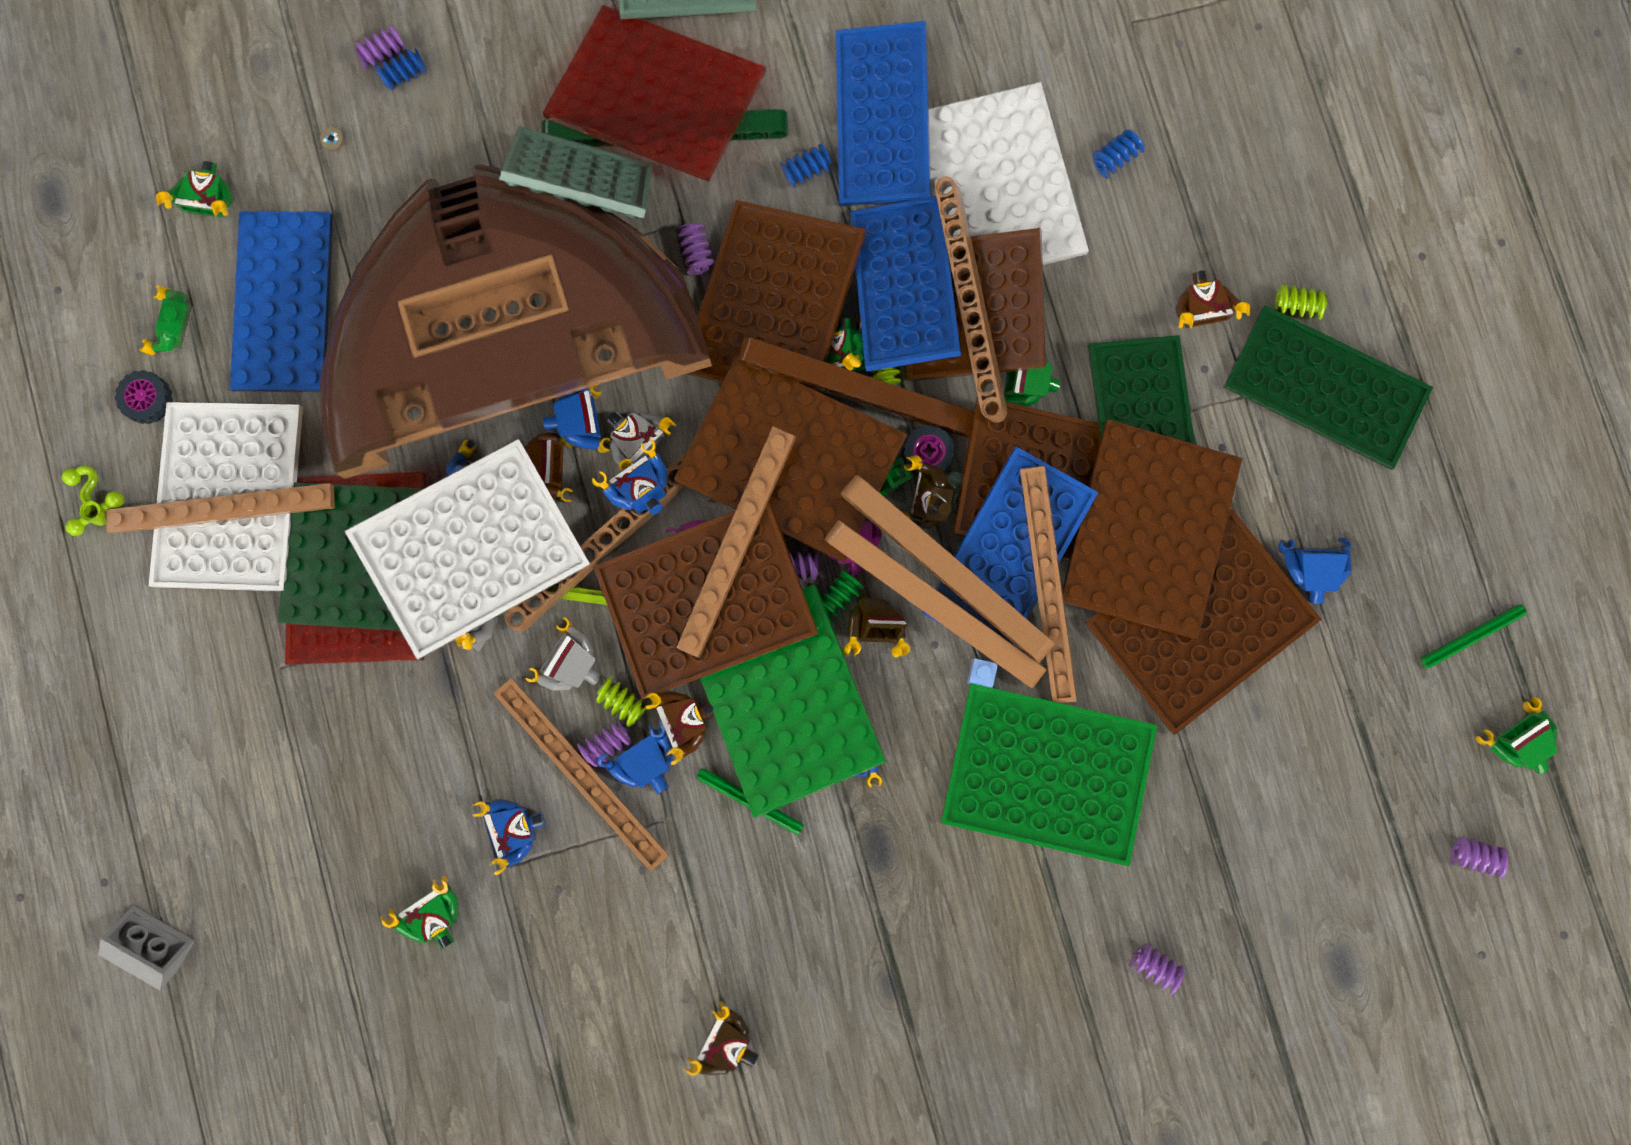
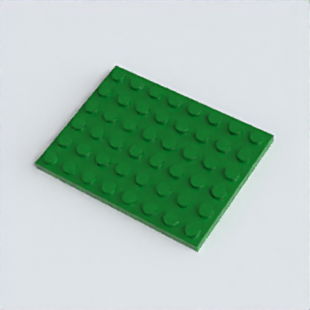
M811 585L803 589L819 634L700 678L710 705L714 708V716L753 818L763 816L887 763L816 585Z
M970 683L940 824L1130 867L1158 725Z

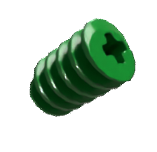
M843 571L840 572L842 580L837 578L833 580L836 587L827 586L829 594L825 592L820 593L832 624L834 622L831 615L840 617L837 609L846 610L845 601L853 603L850 595L859 597L857 588L865 590L853 576Z

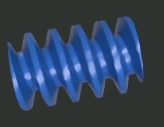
M416 47L415 53L409 48L406 49L407 57L402 53H398L399 61L390 57L391 65L382 61V70L377 65H374L385 87L388 86L391 90H395L394 82L399 86H403L402 78L407 82H411L410 74L415 78H419L418 70L427 74L426 66Z
M1128 129L1124 130L1122 135H1117L1114 140H1110L1107 145L1102 146L1100 151L1094 152V164L1099 173L1105 179H1108L1110 176L1108 170L1115 174L1117 172L1116 166L1119 168L1124 167L1122 160L1130 163V155L1136 158L1138 157L1137 150L1141 153L1144 152V144L1136 133Z
M822 143L818 145V150L815 147L810 148V154L807 151H803L802 158L798 154L794 155V162L790 158L786 159V166L780 162L788 183L794 188L796 187L797 179L804 184L805 175L812 180V172L821 176L820 169L823 168L828 173V165L831 164L829 154Z

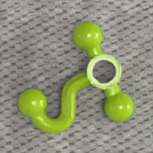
M88 465L65 469L61 476L62 481L68 486L77 485L81 481L82 475L86 474L88 476L87 482L80 491V499L83 503L79 510L81 518L69 519L65 526L66 531L72 536L82 535L86 525L89 523L97 526L105 525L106 510L121 508L125 502L123 494L118 491L109 492L105 497V501L101 504L94 502L91 499V494L97 485L98 474L93 467ZM98 509L97 515L93 517L94 511Z

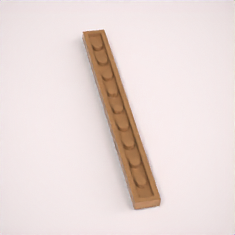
M772 427L676 648L697 658L701 656L796 436Z
M1042 465L1021 468L1020 472L1043 634L1055 644L1046 654L1052 701L1057 703L1077 701L1046 467Z
M328 483L107 509V533L117 534L335 508L334 485Z
M510 678L493 693L650 872L669 856L665 849L513 678Z

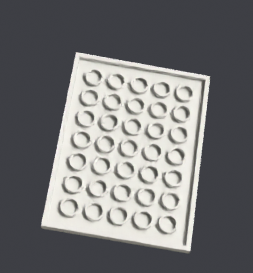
M1041 82L929 109L931 197L936 196L935 184L938 179L944 176L951 177L960 187L971 237L1040 228L1042 230L1043 265L1088 254V246ZM948 187L944 191V194L949 193L952 187ZM957 208L951 209L948 215H953ZM961 229L955 231L953 237H957L961 233Z
M167 402L157 504L294 488V483H297L303 406L290 404ZM291 513L154 529L148 586L161 588L284 591L287 577L286 562L289 551Z
M519 439L345 531L417 659L424 657L590 565Z

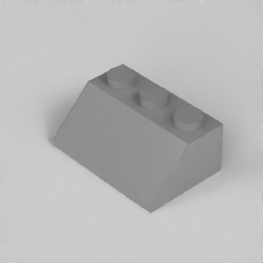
M133 905L100 938L98 955L161 991L178 971L194 940Z

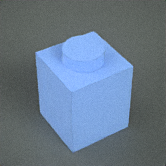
M974 658L971 663L967 684L972 683L992 688L998 664Z

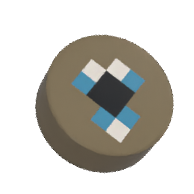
M329 127L321 133L320 142L325 149L334 152L344 146L345 138L340 130Z

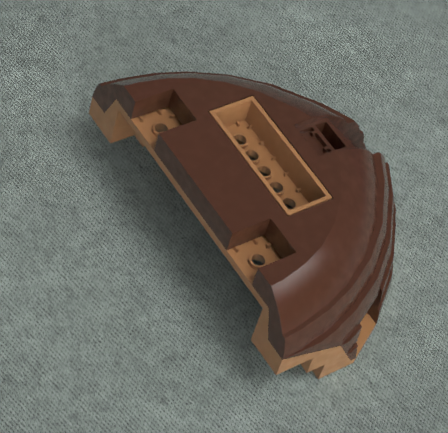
M477 164L474 166V176L440 186L436 179L426 180L394 212L357 264L333 319L325 360L321 369L319 391L321 394L322 424L335 473L346 479L391 465L387 449L661 365L666 380L712 366L681 270L644 237L640 231L612 212L604 211L600 206L592 204L590 206L581 205L577 200L570 198L559 199L551 193H536L531 191L529 187L521 185L518 187L510 186L505 181L500 180L501 168ZM535 296H542L544 298L543 304L539 307L531 305V300ZM512 303L520 305V310L516 314H509L507 312L508 306ZM489 310H493L496 312V318L490 322L485 321L484 314ZM466 317L473 320L471 327L467 329L460 327L462 319ZM440 325H448L449 327L448 333L444 336H438L436 333ZM610 350L612 352L611 359L601 361L599 359L601 351ZM414 408L421 409V416L417 420H410V411Z

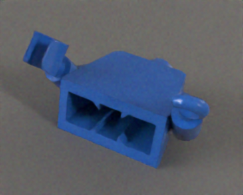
M1340 538L1338 542L1342 541L1347 544V546L1341 547V550L1296 549L1295 552L1292 551L1295 546L1294 540L1289 539L1288 545L1290 548H1286L1283 545V541H1280L1278 549L1281 553L1285 554L1284 559L1294 582L1302 589L1310 591L1309 602L1323 604L1325 591H1338L1340 585L1351 574V552L1349 551L1351 542L1348 539Z
M658 721L660 728L654 730L650 724L651 735L615 758V761L607 760L601 762L604 757L608 756V754L604 753L599 756L598 764L601 767H606L607 771L618 781L628 786L643 788L650 783L657 795L663 792L669 785L662 775L670 770L669 765L673 761V754L666 756V753L672 749V746L665 732L663 722Z

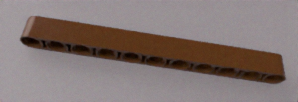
M745 337L737 360L740 364L785 379L790 378L800 384L925 425L937 426L943 431L945 430L946 432L969 439L973 411L757 339Z

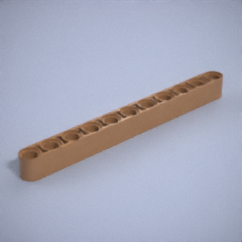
M944 176L936 182L935 192L982 414L991 422L999 423L1006 418L1007 407L960 187L951 177ZM948 187H952L949 193L944 194V191ZM957 208L953 215H948L951 209ZM961 229V233L957 237H953L954 232ZM966 251L963 258L957 259L960 252ZM970 273V277L962 281L964 274ZM975 294L974 300L966 303L967 298ZM980 316L979 322L971 325L972 319ZM984 338L983 345L976 347V342ZM984 361H989L988 367L980 370L981 364ZM994 383L993 389L990 392H985L987 384ZM998 405V412L990 415V409Z
M687 452L667 468V484L663 488L666 495L659 500L662 508L686 487L678 482H672L670 478L677 474ZM622 508L580 546L584 554L590 551L595 553L594 558L588 561L590 565L576 572L574 576L567 577L558 582L559 588L556 592L550 593L547 588L509 609L505 614L507 625L515 632L527 630L594 570L593 566L602 563L654 515L650 514L648 510L640 514L635 512L634 509L626 510ZM627 520L630 522L628 528H618L621 521ZM605 536L612 537V541L608 545L601 544V539ZM540 599L541 604L538 608H530L532 600ZM523 615V620L520 624H512L514 616Z
M855 475L841 491L840 494L846 501L1031 659L1040 663L1055 645L1045 634L861 477Z
M840 520L836 522L824 539L1032 689L1047 669L1031 659L1023 651Z

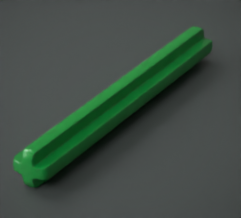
M1522 604L1516 605L1421 657L1420 661L1426 669L1431 668L1526 616L1527 610Z
M704 768L700 769L696 777L697 780L749 808L742 789ZM778 809L763 815L765 818L796 835H799L804 827L803 823Z

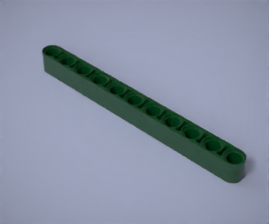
M782 109L545 119L541 122V133L592 147L781 139L788 136L787 111Z

